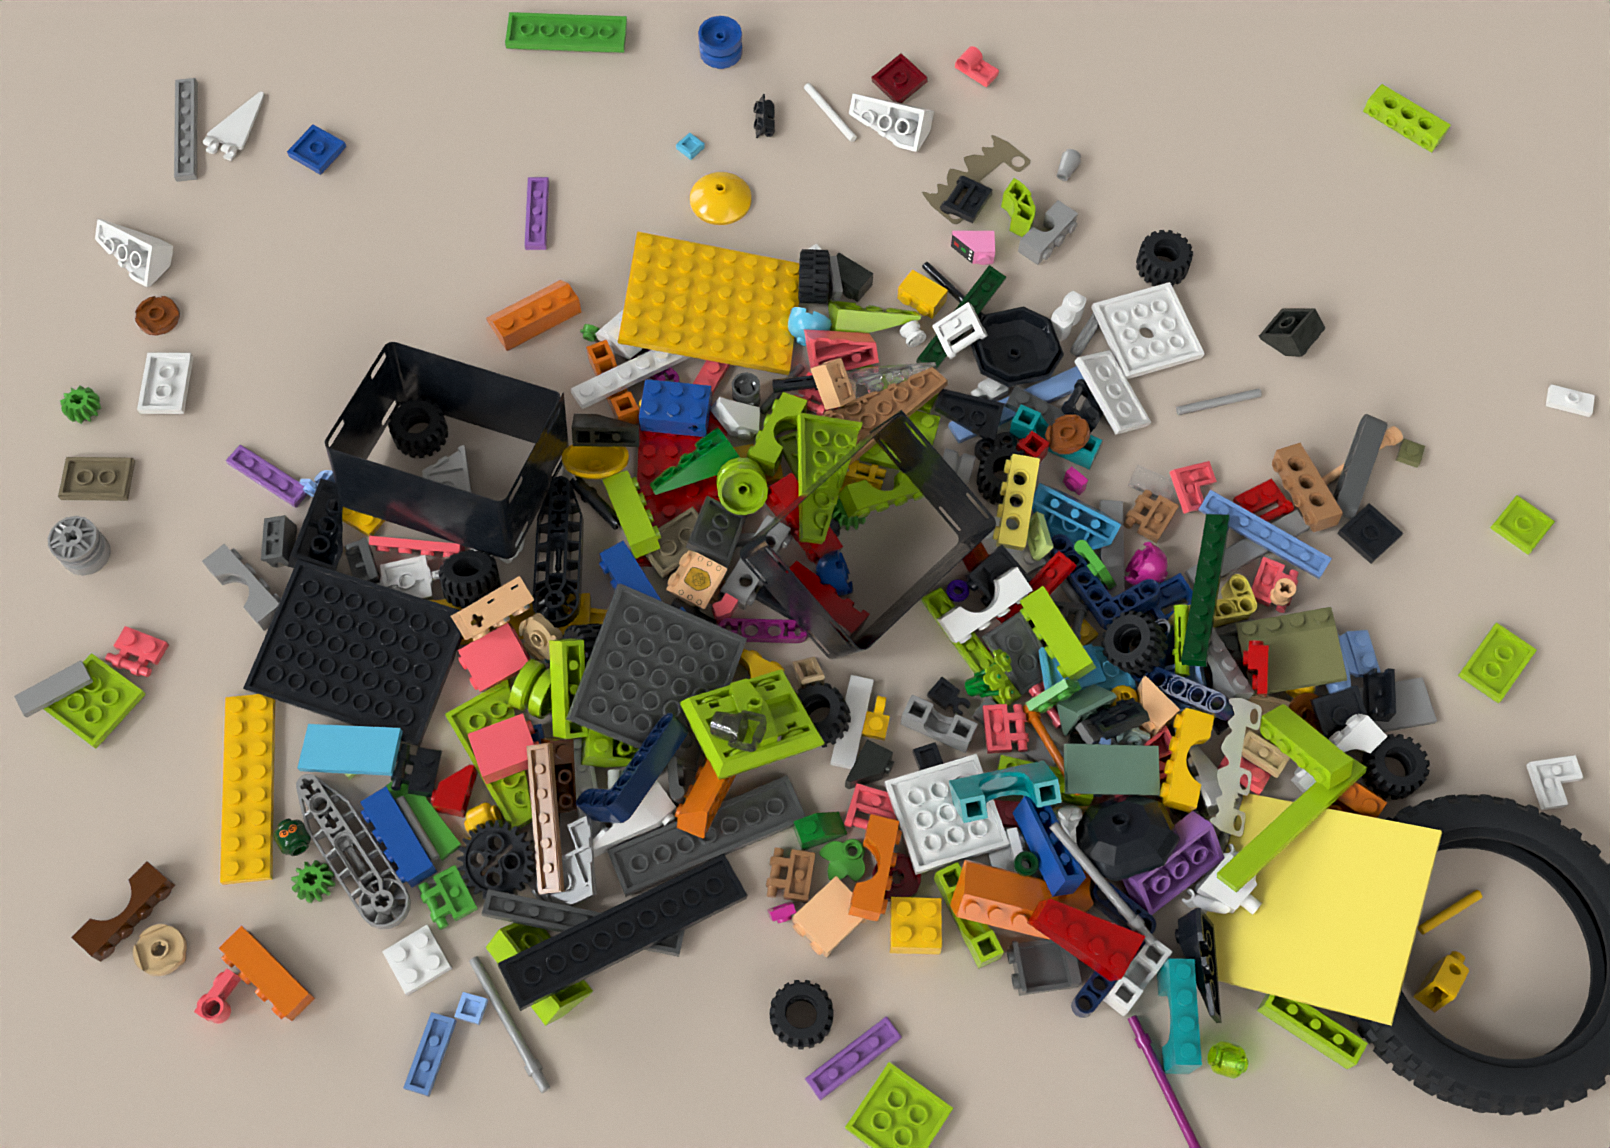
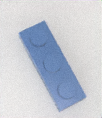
M431 1012L403 1088L405 1090L430 1097L455 1028L456 1019Z

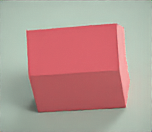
M725 593L721 601L712 604V613L717 624L723 619L732 617L738 607V599Z

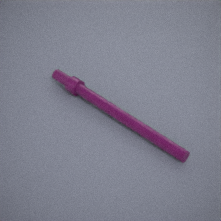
M1137 1015L1128 1018L1127 1020L1136 1036L1134 1040L1138 1048L1142 1049L1189 1148H1201L1151 1046L1153 1042L1149 1034H1145Z

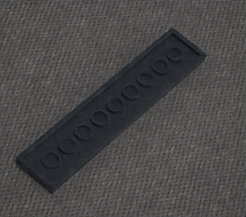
M722 854L499 962L498 967L519 1010L522 1011L746 900L748 895L725 854Z

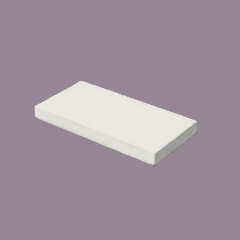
M1110 350L1078 357L1074 361L1115 435L1147 427L1151 423Z

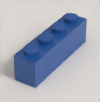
M624 540L599 553L601 562L598 564L604 575L609 574L612 581H610V584L614 591L617 584L621 583L661 601Z
M386 786L360 801L364 810L360 811L367 824L372 822L376 828L372 833L379 844L384 842L387 847L384 853L390 863L395 862L399 869L395 872L402 884L407 882L413 888L438 872Z
M1024 796L1012 813L1031 853L1038 859L1039 870L1051 895L1055 897L1073 894L1085 880L1086 876L1077 860L1049 828L1053 823L1058 822L1051 806L1037 808L1030 797Z

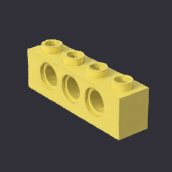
M1012 454L1010 460L1006 459L1004 473H1007V480L1002 482L1000 495L1004 496L1003 504L998 505L996 517L1000 518L999 526H995L993 532V539L996 540L997 547L1003 545L1005 548L1023 551L1026 547L1040 458ZM1020 475L1024 478L1025 483L1018 485L1014 482L1013 477ZM1017 497L1021 501V506H1012L1010 498ZM1006 520H1015L1017 529H1009L1006 525Z

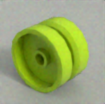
M741 457L731 459L720 468L717 474L718 496L721 504L728 511L737 515H747L756 512L764 505L768 495V486L763 468L756 461Z
M530 659L526 662L513 684L510 693V705L521 711L528 709L529 714L538 719H544L552 710L550 668L546 670L545 664L535 659Z

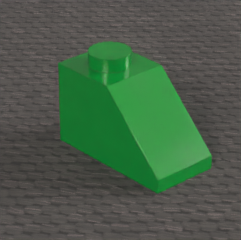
M839 811L815 813L793 822V829L802 851L847 835Z

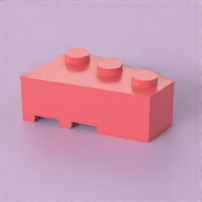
M804 329L810 368L837 358L842 359L846 371L879 363L876 342L869 333Z

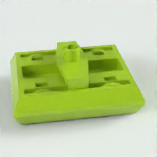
M782 669L755 678L739 680L730 683L728 686L689 697L680 702L703 752L720 780L816 749L825 743Z

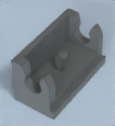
M287 516L264 518L261 560L266 561L275 568H278V563H283L288 567L289 558L296 542L297 525Z
M366 537L345 546V554L353 577L375 584L380 583L379 571Z

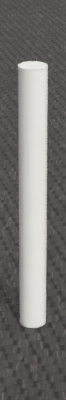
M807 83L804 86L806 92L850 142H854L857 136L810 83Z

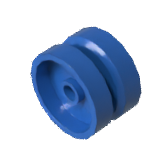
M714 16L705 20L700 25L698 40L700 57L703 62L712 68L718 69L729 68L737 64L743 52L742 31L737 21L727 16Z

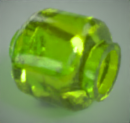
M1220 1041L1216 1045L1211 1046L1207 1056L1208 1064L1215 1074L1232 1079L1240 1077L1247 1070L1249 1064L1245 1050L1241 1046L1225 1041Z

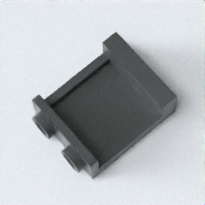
M1051 939L1022 943L1012 941L1009 946L1010 949H1007L1008 962L1013 964L1015 973L1011 975L1014 990L1018 989L1019 996L1077 988L1082 983L1077 958Z

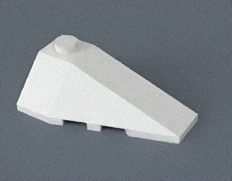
M853 94L849 114L864 125L877 131L882 137L893 142L895 146L918 152L931 130L934 111Z
M103 219L97 220L95 240L108 254H113L118 259L119 266L126 268L130 272L129 276L132 280L150 287L171 266L173 245Z
M657 780L634 814L624 823H612L613 826L610 829L608 827L604 828L593 839L594 858L608 852L607 850L667 826L676 819V806Z

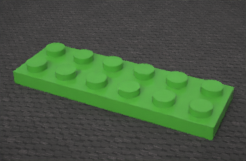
M509 12L505 46L506 49L624 53L627 16Z

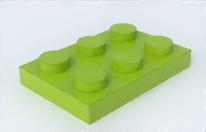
M1496 622L1458 676L1499 703L1537 649Z

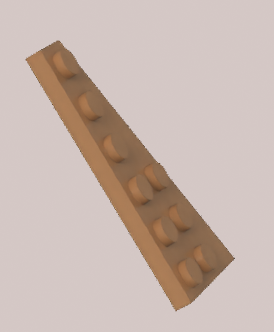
M931 367L908 377V380L899 384L893 383L888 385L887 389L879 392L874 391L859 397L839 409L825 411L822 416L863 422L857 436V445L870 434L871 430L900 410L910 417L948 385V380ZM874 439L870 440L851 458L849 465L854 463L877 442Z

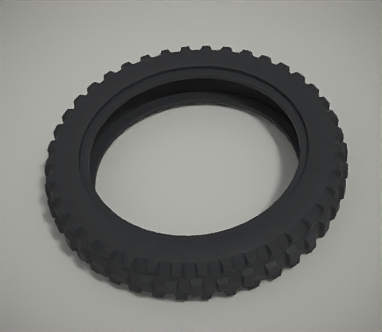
M1454 794L1438 797L1434 800L1429 799L1420 802L1414 807L1409 805L1401 809L1394 818H1386L1385 820L1441 830L1442 835L1438 851L1458 848L1490 851L1511 858L1541 876L1563 898L1581 928L1589 954L1590 987L1584 1011L1572 1032L1552 1051L1534 1058H1496L1471 1051L1454 1043L1430 1026L1418 1014L1402 990L1392 1026L1348 1015L1352 1022L1359 1024L1357 1032L1360 1036L1365 1038L1369 1044L1373 1043L1375 1046L1373 1051L1386 1064H1393L1392 1070L1396 1074L1403 1076L1408 1081L1414 1080L1413 1085L1431 1096L1436 1095L1437 1099L1456 1106L1461 1105V1107L1472 1109V1111L1478 1113H1499V1115L1510 1116L1522 1112L1524 1115H1533L1540 1113L1546 1107L1553 1111L1564 1107V1101L1578 1102L1588 1097V1089L1598 1090L1605 1085V1077L1610 1075V863L1607 864L1599 856L1601 850L1595 844L1591 845L1586 840L1583 841L1581 839L1582 833L1577 829H1568L1564 825L1562 826L1561 819L1558 817L1550 816L1544 812L1539 813L1538 807L1530 804L1524 806L1516 803L1513 799L1492 797L1486 794L1479 796L1467 794L1456 796Z

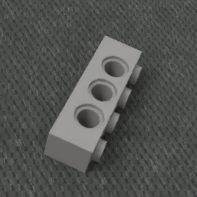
M767 515L754 536L774 518ZM779 522L767 533L766 541L770 540L776 544L772 549L777 555L782 547L786 549L791 542V528ZM765 548L778 563L779 560L772 554V552L769 549ZM740 558L722 587L720 596L723 598L725 593L738 599V607L745 610L747 605L751 606L754 603L755 592L759 585L763 586V583ZM746 559V561L750 564V566L756 571V573H757V574L764 580V582H765L766 580L764 579V577H763V576L757 571V569H756L755 567H753L752 564ZM748 578L752 581V584L749 587H743L740 585V581Z

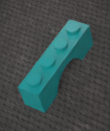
M1021 404L1012 420L1009 432L1015 435L1016 438L1022 439L1026 438L1033 431L1046 440L1045 434L1049 424L1044 420L1040 412ZM1090 435L1089 441L1083 448L1070 454H1058L1053 452L1050 447L1048 452L1090 470L1099 452L1102 439Z

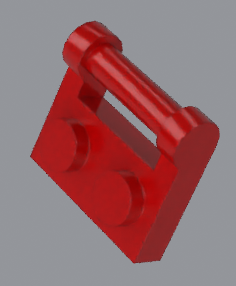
M1272 478L1235 496L1233 499L1235 504L1254 515L1277 503L1279 507L1259 516L1267 522L1294 511L1292 502L1285 498Z

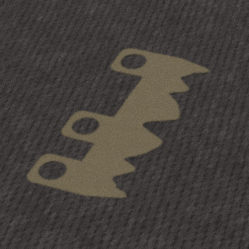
M991 135L994 147H982L984 155L974 154L964 157L968 172L950 168L947 174L948 185L937 184V194L922 193L935 210L952 224H959L964 219H952L949 214L941 211L940 206L943 201L948 199L956 187V181L960 176L968 177L982 184L980 181L1001 163L1004 162L1014 171L1021 172L1030 164V159L1009 142ZM1019 156L1024 159L1025 163L1021 167H1016L1012 164V159ZM967 188L963 189L957 200L967 193Z

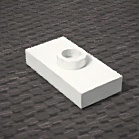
M1551 384L1548 388L1546 406L1590 417L1593 413L1595 395Z

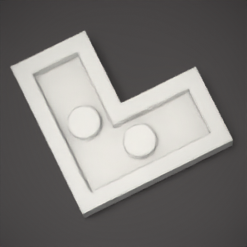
M1576 755L1533 761L1526 765L1541 811L1567 806L1568 802L1561 783L1575 782L1583 779Z

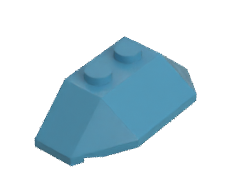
M1039 483L1034 493L1033 513L1039 512L1044 514L1051 538L1057 534H1063L1070 539L1073 545L1079 540H1085L1092 550L1111 545L1122 525L1106 513L1045 484Z

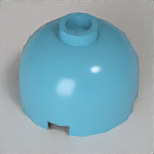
M794 307L789 316L788 330L797 339L796 342L798 344L806 346L804 329L829 331L832 323L829 318L818 312L813 311V314L806 312V308Z

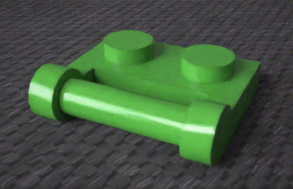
M1085 540L1077 541L1074 549L1087 562L1088 565L1086 566L1094 577L1097 576L1100 582L1105 584L1109 590L1115 587L1117 584L1089 544Z

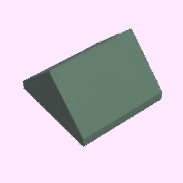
M1093 684L1073 694L1070 698L1057 702L1056 705L1063 734L1067 736L1077 731L1075 727L1080 722L1089 719L1090 716L1097 714V710L1110 708L1117 697L1115 693Z

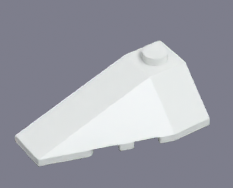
M1197 745L1190 747L1186 761L1193 778L1201 784L1200 795L1208 815L1211 816L1219 812L1216 798L1222 795L1218 784V769ZM1237 792L1235 794V799L1239 798Z

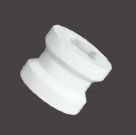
M916 320L906 323L900 329V334L906 338L908 347L918 346L926 339L925 332L920 330V324Z

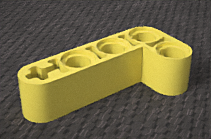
M1232 575L1221 588L1223 599H1217L1213 628L1248 619L1257 609V602L1250 584L1243 575ZM1173 613V614L1169 617V619L1167 620V621H1169V622H1170L1171 624H1173V625H1174V613Z

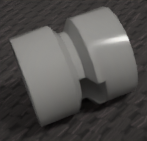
M946 448L943 459L965 484H969L976 456L964 453L960 457L958 452Z

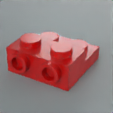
M1252 640L1249 641L1248 650H1243V667H1248V672L1258 673V675H1253L1252 689L1257 691L1258 697H1267L1269 645H1264V641Z

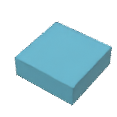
M691 133L687 134L676 144V149L690 160L705 148V143Z

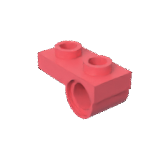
M970 46L957 59L955 68L987 88L998 76L999 70L982 60L983 56L978 48Z
M228 968L224 972L219 973L214 979L213 987L198 1000L197 1008L194 1012L207 1021L216 1024L225 1022L231 1014V1007L225 1000L240 982L241 978ZM220 1004V1011L212 1016V1008Z

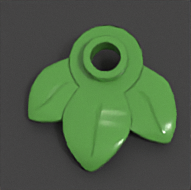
M848 839L844 843L832 841L820 850L819 855L830 861L828 865L829 880H832L835 876L841 880L848 875L853 881L857 882L864 875L865 864L862 859L865 854V848L859 840ZM854 848L857 850V854L852 856L848 853V850Z

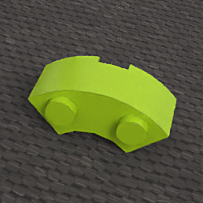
M1013 178L1003 193L1001 208L1007 211L1011 217L1009 231L1023 237L1032 228L1035 204L1029 189L1019 180Z

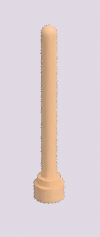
M1392 426L1386 430L1379 450L1385 446H1395L1403 440V435L1397 427ZM1345 463L1322 477L1326 485L1340 477Z

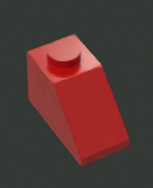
M469 764L439 782L438 788L433 790L431 796V803L436 812L465 818L478 775L474 765Z

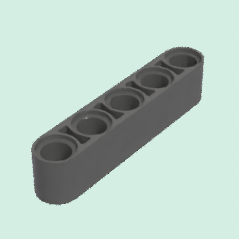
M1365 414L1359 422L1333 494L1334 499L1343 512L1342 516L1352 519L1358 511L1388 425L1387 422L1369 414Z

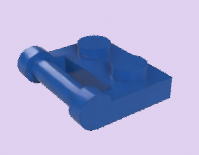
M1181 573L1159 584L1160 602L1150 612L1154 616L1155 621L1158 619L1168 620L1174 611L1164 615L1163 609L1184 598L1188 601L1186 605L1191 604L1193 591ZM1148 592V593H1145V594H1146V595H1153L1154 593Z

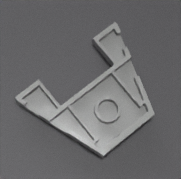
M585 816L567 825L576 849L562 856L565 892L538 895L537 873L528 874L532 880L528 885L538 900L572 907L597 895L590 816ZM511 855L510 863L514 867H517L518 859L516 856ZM532 864L530 867L536 870L534 864Z

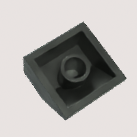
M1282 308L1261 332L1259 338L1285 356L1302 357L1326 328L1315 308Z

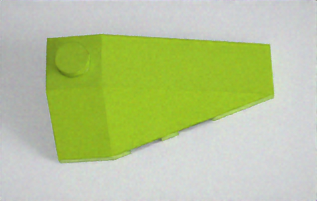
M828 300L829 319L832 323L831 331L871 333L921 319V315L916 311L886 308V311H883V308L876 307L875 305H868L866 308H862L854 302Z

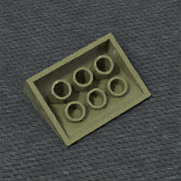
M1331 607L1236 623L1242 658L1243 650H1248L1249 641H1264V645H1269L1267 694L1347 681ZM1245 667L1248 683L1252 687L1253 675H1258V673L1248 672V667ZM1254 691L1255 693L1252 696H1257V691Z

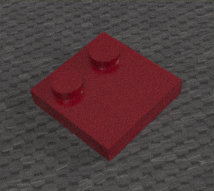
M902 53L871 77L872 82L893 102L903 103L928 82V77Z

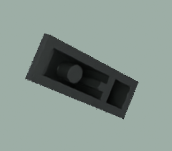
M574 414L571 426L573 446H640L639 425L599 414Z

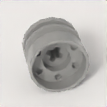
M66 517L56 523L48 536V547L51 553L67 570L76 575H90L101 570L108 562L111 554L107 539L85 517Z

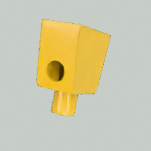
M1451 951L1450 955H1445L1435 963L1413 997L1434 1013L1455 999L1469 973V968L1463 964L1465 961L1464 955L1458 951Z

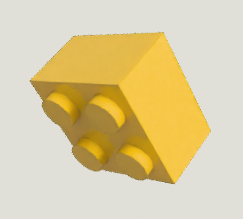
M891 897L890 953L939 955L942 949L941 898Z

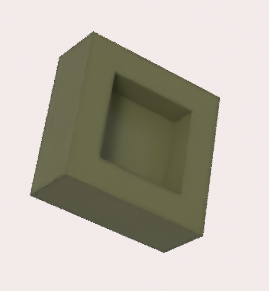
M1403 439L1396 461L1417 468L1420 465L1425 446Z

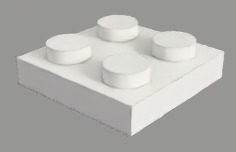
M428 925L382 951L407 996L452 969Z

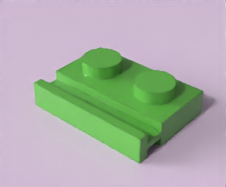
M1063 679L1026 702L1029 711L1044 713L1055 706L1057 702L1070 698L1072 694L1082 688L1078 680Z

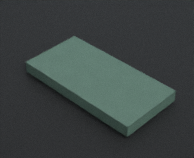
M1064 744L1065 794L1160 795L1159 746Z

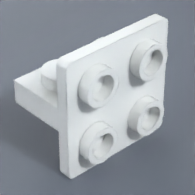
M1017 827L1006 830L1010 843L1008 847L988 853L991 866L1017 872L1014 868V859L1017 854L1023 851L1031 852L1022 832L1018 833ZM1022 861V865L1025 868H1029V864L1026 861ZM1038 867V870L1032 876L1043 879Z

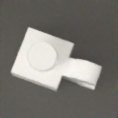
M987 378L978 384V388L973 390L971 395L996 401L1007 395L1009 389Z

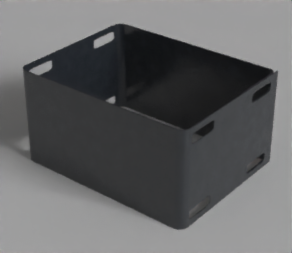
M398 342L385 344L324 442L342 506L456 544L481 550L503 559L513 558L546 497L550 482L553 478L557 477L562 467L561 459L552 476L562 453L569 447L564 392L560 397V393ZM385 353L386 357L382 365L378 369L375 376L372 378L371 374L374 368L376 367L377 363ZM417 397H422L423 401L430 399L432 404L436 403L444 416L535 443L507 497L501 501H496L367 460L386 429L388 422H390L388 417L384 425H382V420L393 402L395 401V406L399 407V403L402 401L406 403L409 398L417 400ZM343 420V427L329 447V440ZM522 476L521 484L509 504V499ZM528 521L527 528L523 533L517 547H515L517 539L520 536L526 522Z
M902 410L871 430L868 436L861 440L740 550L742 561L829 659H837L870 648L987 537L996 526L995 518ZM904 422H906L913 429V431L919 436V438L925 443L927 447H925L917 439V437L911 432V430L906 426ZM880 438L887 444V446L893 451V453L898 457V459H899L901 462H899V461L893 456V454H892V453L887 449V447L882 443V441L880 440ZM874 439L958 535V543L853 642L768 545L766 535L870 440ZM966 493H968L977 502V504L983 509V511L988 515L989 518L984 517V515L967 497ZM940 506L958 525V527L961 529L960 531H958L954 527V525L948 520V518L942 513V511L939 509ZM766 547L772 552V554L779 560V562L785 567V569H786L789 573H786V572L783 570V568L776 562V560H775V559L769 554V552L765 549ZM746 559L757 569V571L764 577L768 584L765 583L764 580L756 573V571L750 566ZM829 621H831L840 630V632L847 638L851 645H849L845 641V639L838 633V631L832 626V624ZM808 629L812 632V634L819 640V642L826 648V650H827L830 654H828V653L819 645V643H818V642L812 637V635L808 632Z

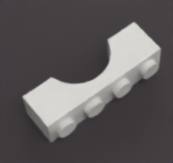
M1012 567L993 580L995 586L994 597L985 609L973 613L960 606H955L937 619L952 642H960V644L966 642L972 637L971 633L977 628L981 631L988 627L993 617L996 615L998 618L1002 617L1010 611L1009 606L1015 602L1017 605L1020 604V600L1027 597L1028 593L1033 591L1018 567Z
M1356 714L1350 717L1346 722L1347 726L1341 732H1335L1329 738V741L1343 752L1358 749L1371 753L1388 736L1368 715ZM1300 767L1294 772L1295 776L1291 779L1302 793L1316 782L1313 776Z

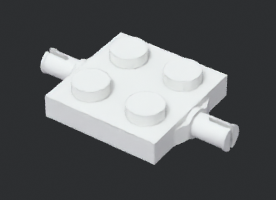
M426 555L380 565V583L376 584L426 600L434 599L432 590L433 580L440 579L438 572L440 570L431 571L429 569Z

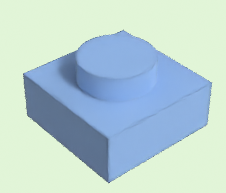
M463 992L454 1017L480 1025L488 999Z

